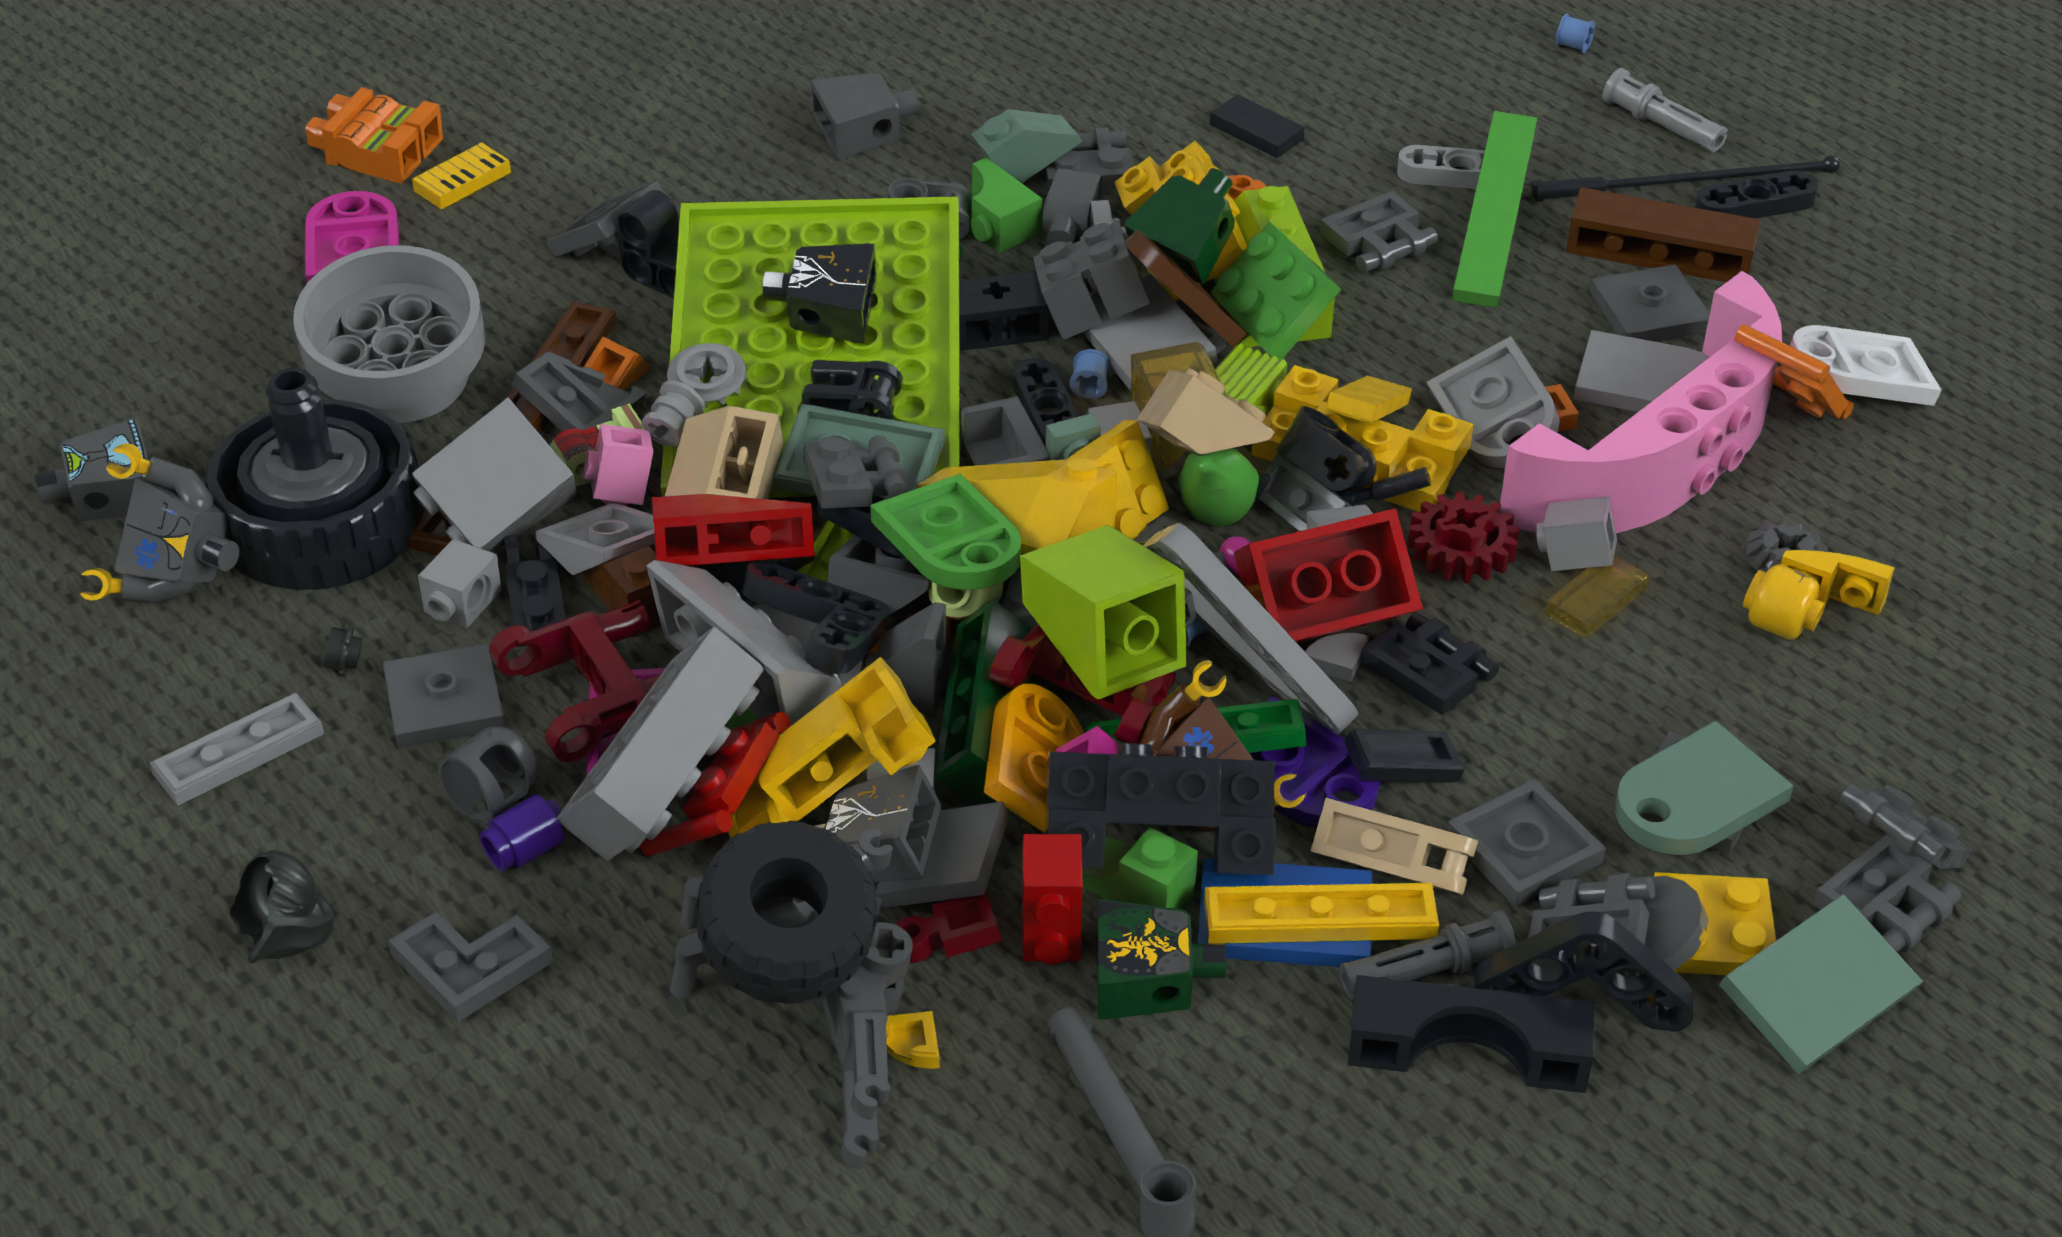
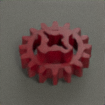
M1457 492L1455 499L1451 500L1439 494L1437 495L1436 505L1423 501L1420 512L1412 513L1407 545L1413 548L1412 558L1414 561L1426 560L1425 571L1428 573L1439 568L1443 570V579L1449 580L1454 574H1459L1464 583H1470L1472 575L1478 574L1483 580L1487 581L1490 580L1492 569L1503 574L1506 572L1507 562L1515 561L1520 530L1519 527L1513 526L1514 515L1512 513L1500 514L1501 504L1499 502L1487 506L1483 504V495L1478 494L1471 501L1466 500L1462 492Z

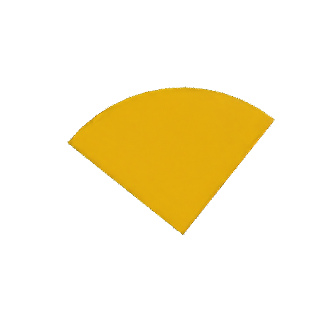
M933 1011L887 1016L886 1045L888 1046L887 1052L892 1057L914 1067L940 1068Z

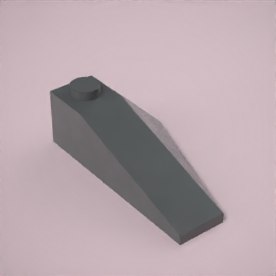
M856 535L849 539L829 560L827 582L882 601L890 609L889 616L925 593L931 586V581L906 557L889 554Z

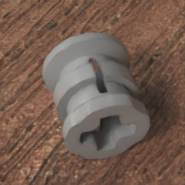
M668 380L662 384L660 388L661 396L655 400L651 406V412L644 416L641 424L644 430L650 432L651 439L664 446L677 447L679 446L686 419L703 414L705 402L692 387L676 380Z

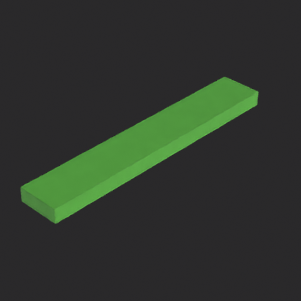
M1494 111L1453 289L1452 301L1498 308L1538 117Z

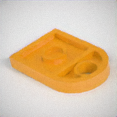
M1022 684L1002 697L996 704L993 714L984 793L997 802L1002 801L1006 808L1045 834L1048 752H1056L1057 748L1084 734L1079 721L1070 708L1048 689L1035 684Z

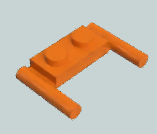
M1742 324L1738 328L1734 337L1735 342L1781 364L1780 367H1776L1773 385L1798 399L1795 403L1797 407L1817 418H1821L1823 413H1826L1838 420L1839 418L1845 420L1851 414L1854 403L1846 400L1829 374L1830 365L1746 324Z

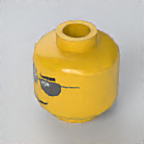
M1776 564L1769 568L1767 572L1758 570L1747 590L1742 606L1749 610L1748 618L1753 626L1785 640H1794L1801 634L1804 628L1812 632L1815 630L1826 603L1817 600L1819 595L1817 580L1784 565Z

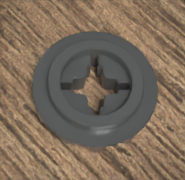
M1781 519L1776 526L1768 522H1762L1758 530L1750 531L1745 545V555L1753 568L1757 571L1767 572L1773 565L1781 564L1785 551L1791 550L1793 547L1796 550L1827 552L1828 546L1820 542V533L1815 531L1806 532L1803 523L1791 526Z

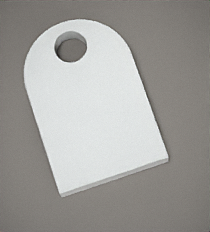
M1810 325L1798 329L1794 333L1789 345L1830 365L1829 374L1843 394L1934 406L1941 393V388L1911 338Z

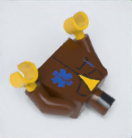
M1207 660L1197 664L1193 672V682L1188 686L1186 684L1180 685L1151 712L1140 743L1152 745L1151 756L1174 757V746L1208 747L1207 758L1254 760L1209 698L1217 696L1223 691L1226 685V675L1216 685L1210 687L1204 686L1199 681V676L1212 665V661ZM1201 696L1208 697L1207 699L1201 702L1199 699ZM1284 774L1275 781L1274 807L1280 805L1285 808H1292L1304 800L1306 793L1292 801L1286 800L1280 793L1282 782L1293 779L1297 776L1296 774ZM1143 824V825H1145V826H1147V827H1150V826L1153 825V824ZM1174 825L1178 829L1186 827L1181 825ZM1195 826L1202 832H1215V827Z

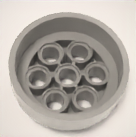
M402 245L380 246L346 255L320 270L306 284L298 297L294 309V330L303 366L307 372L315 377L318 382L317 387L335 400L355 402L375 408L394 419L397 423L427 418L450 406L462 393L470 373L476 367L484 350L485 328L479 293L473 279L463 267L449 257L425 248Z

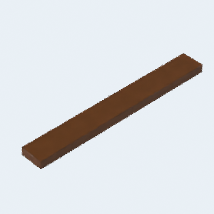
M572 302L530 363L549 351L569 359L576 366L584 367L601 338H606L615 325V310ZM512 387L506 398L513 402L536 431L541 434L550 420ZM427 511L412 532L411 537H408L410 549L438 555L452 541L445 532L451 525L439 511L433 516Z

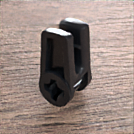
M813 361L810 369L812 384H807L804 387L802 404L892 419L894 413L892 400L901 391L903 385V376L895 366L882 361Z

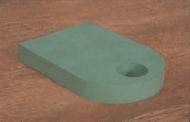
M1714 721L1628 770L1619 783L1615 802V814L1624 832L1640 845L1665 854H1693L1710 848L1789 802L1794 785L1717 721ZM1640 814H1656L1665 821L1650 822L1643 819Z

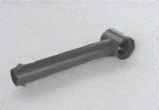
M1073 1007L1057 1011L1048 1022V1029L1050 1030L1049 1042L1051 1045L1056 1042L1067 1059L1071 1070L1140 1191V1226L1147 1237H1189L1194 1231L1196 1216V1179L1194 1174L1181 1163L1164 1160L1101 1048L1096 1043L1091 1033L1092 1021L1082 1016L1079 1010Z

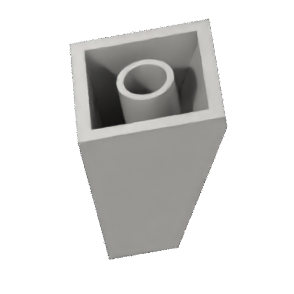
M506 398L412 473L419 487L412 492L413 495L431 516L439 511L451 525L445 531L449 538L491 553L505 545L504 537L509 535L518 536L577 496L574 474L509 398Z

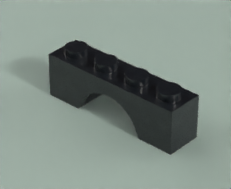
M1357 975L1351 1019L1348 1066L1407 1072L1413 1062L1432 1047L1450 1042H1469L1491 1048L1506 1057L1519 1071L1525 1085L1528 1087L1586 1093L1594 1052V1002L1574 1000L1566 997L1512 993L1506 990L1494 991L1459 987L1445 983L1433 984L1398 980L1389 977Z

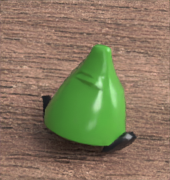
M1230 448L1201 455L1193 452L1186 458L1181 472H1177L1165 480L1182 498L1184 506L1192 517L1204 524L1221 527L1238 522L1244 517L1272 478L1268 473L1256 470L1237 449Z

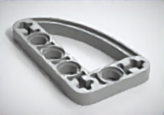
M1176 523L1156 532L1143 545L1184 570L1185 587L1192 592L1197 619L1242 663L1285 700L1299 699L1301 712L1334 734H1340L1359 715L1357 709L1345 694L1190 529L1181 523Z

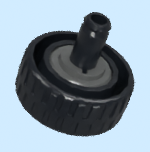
M287 368L280 370L272 376L266 387L270 411L245 422L222 441L208 464L205 486L213 496V503L220 511L225 513L227 528L224 538L236 542L239 546V557L234 565L236 569L256 581L275 587L296 590H318L338 587L364 579L394 562L409 547L408 537H411L416 525L424 515L425 509L412 493L419 488L412 475L419 466L413 444L403 427L385 413L367 405L342 400H322L317 389L318 382L315 377L300 368Z

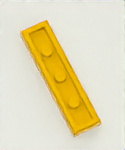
M1432 883L1205 887L1204 892L1208 943L1419 940L1436 937L1439 932V921Z

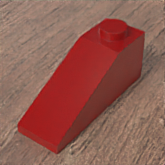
M714 494L652 497L656 559L658 561L688 566L814 556L811 503Z

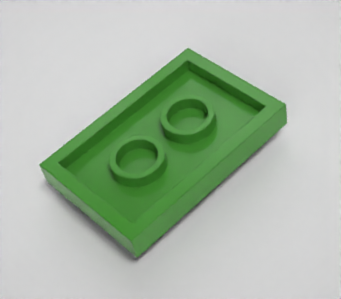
M1269 221L1259 233L1253 236L1248 247L1234 264L1222 273L1218 283L1210 293L1270 356L1275 355L1278 360H1281L1336 297L1341 288L1281 229Z

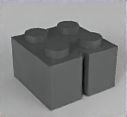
M1118 221L1110 225L1100 223L1090 227L1080 237L1081 241L1074 244L1071 241L1067 243L1058 241L1049 244L1041 250L1039 255L1033 257L1041 292L1063 340L1102 324L1090 296V292H1093L1088 280L1090 277L1095 282L1111 320L1150 304L1139 268L1132 252L1124 244L1126 238Z

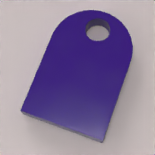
M1273 696L1267 702L1279 701L1280 699ZM1303 713L1306 746L1249 753L1254 760L1275 761V781L1284 774L1292 773L1297 775L1291 780L1282 782L1280 793L1283 798L1291 801L1306 793L1304 800L1296 807L1285 808L1278 805L1274 809L1301 825L1317 829L1326 798L1373 810L1377 802L1379 781H1361L1344 744L1345 739L1334 734ZM1338 791H1350L1359 798L1354 801H1341L1332 794Z

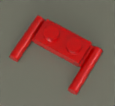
M778 712L729 729L731 732L721 747L710 757L706 753L704 755L708 759H714L693 785L695 790L683 808L684 813L691 820L662 829L651 841L645 838L640 844L641 851L646 856H653L729 832L733 824L730 815L736 812L779 738L778 735L791 726L787 714Z

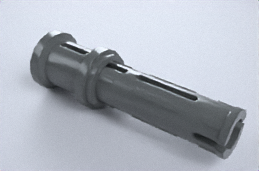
M1497 909L1490 911L1487 919L1459 927L1456 923L1446 924L1443 929H1440L1439 935L1349 963H1341L1339 976L1349 999L1353 1000L1357 975L1389 977L1407 981L1448 969L1452 973L1462 975L1470 972L1471 965L1478 964L1484 959L1515 945L1516 939L1506 914L1502 910Z

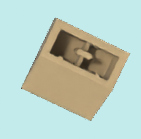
M1188 368L1186 373L1169 370L1137 418L1138 421L1176 447L1200 455L1268 441L1275 432L1262 423L1266 417L1265 413L1243 399L1238 401L1230 396L1226 398L1222 395L1226 387L1221 382L1203 371L1197 373Z
M726 406L687 418L665 496L714 494L768 499L783 445L779 415Z

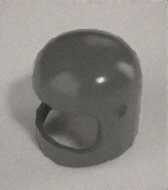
M493 726L478 732L439 763L438 776L447 798L456 809L466 815L483 794L489 810L469 816L481 824L488 825L490 820L502 814L504 810L525 796L533 788L538 776V762L533 749L521 735L506 727ZM498 782L507 784L513 789L514 794L504 800L503 792Z

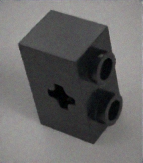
M1036 271L959 280L960 351L1049 340V308L1041 292Z

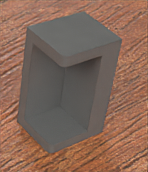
M1018 396L962 409V448L972 466L1050 461V455Z

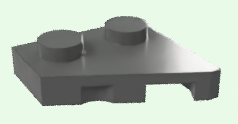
M549 351L518 371L511 384L562 432L573 428L585 430L613 420L611 409L630 403L635 410L643 404L647 395L645 391L636 386H633L629 393L604 383L603 380L606 374L588 367L576 366L569 359Z

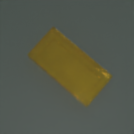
M1614 555L1612 566L1587 568L1548 599L1545 614L1581 636L1588 638L1647 589L1650 575Z

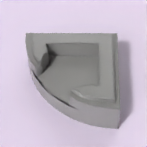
M1358 633L1329 635L1312 643L1305 650V653L1326 675L1351 682L1361 664L1362 648L1369 643V636Z

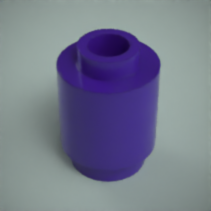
M533 795L490 820L488 828L479 833V839L491 863L499 871H504L511 866L519 869L563 843L564 834L562 830L565 827L557 819L561 809L552 799L545 801L539 795Z

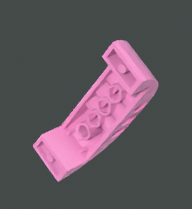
M1741 271L1714 291L1702 353L1709 356V358L1591 449L1586 450L1540 423L1509 445L1500 499V514L1512 513L1514 515L1513 526H1517L1521 530L1537 532V524L1544 522L1548 503L1609 496L1615 531L1619 533L1645 526L1669 515L1697 493L1701 495L1707 493L1716 478L1726 470L1734 471L1762 431L1777 367L1776 361L1735 342V334L1742 324H1746L1782 342L1781 321L1774 303L1763 287L1751 275Z

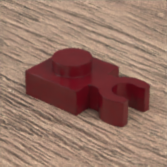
M986 891L984 895L950 899L933 904L931 907L934 916L928 918L912 916L895 923V925L903 928L911 937L913 949L909 963L923 961L934 950L944 948L946 957L949 958L1002 941Z

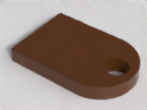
M1138 229L1126 240L1124 244L1233 348L1241 341L1246 332L1234 317L1152 240Z

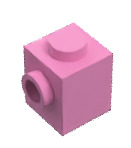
M600 424L596 449L587 450L583 470V478L591 480L593 499H600L605 504L616 503L627 506L631 503L643 505L653 456V446L648 430Z

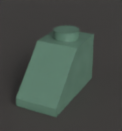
M1010 109L990 118L981 128L971 134L984 157H987L1021 183L1083 142L1062 115Z

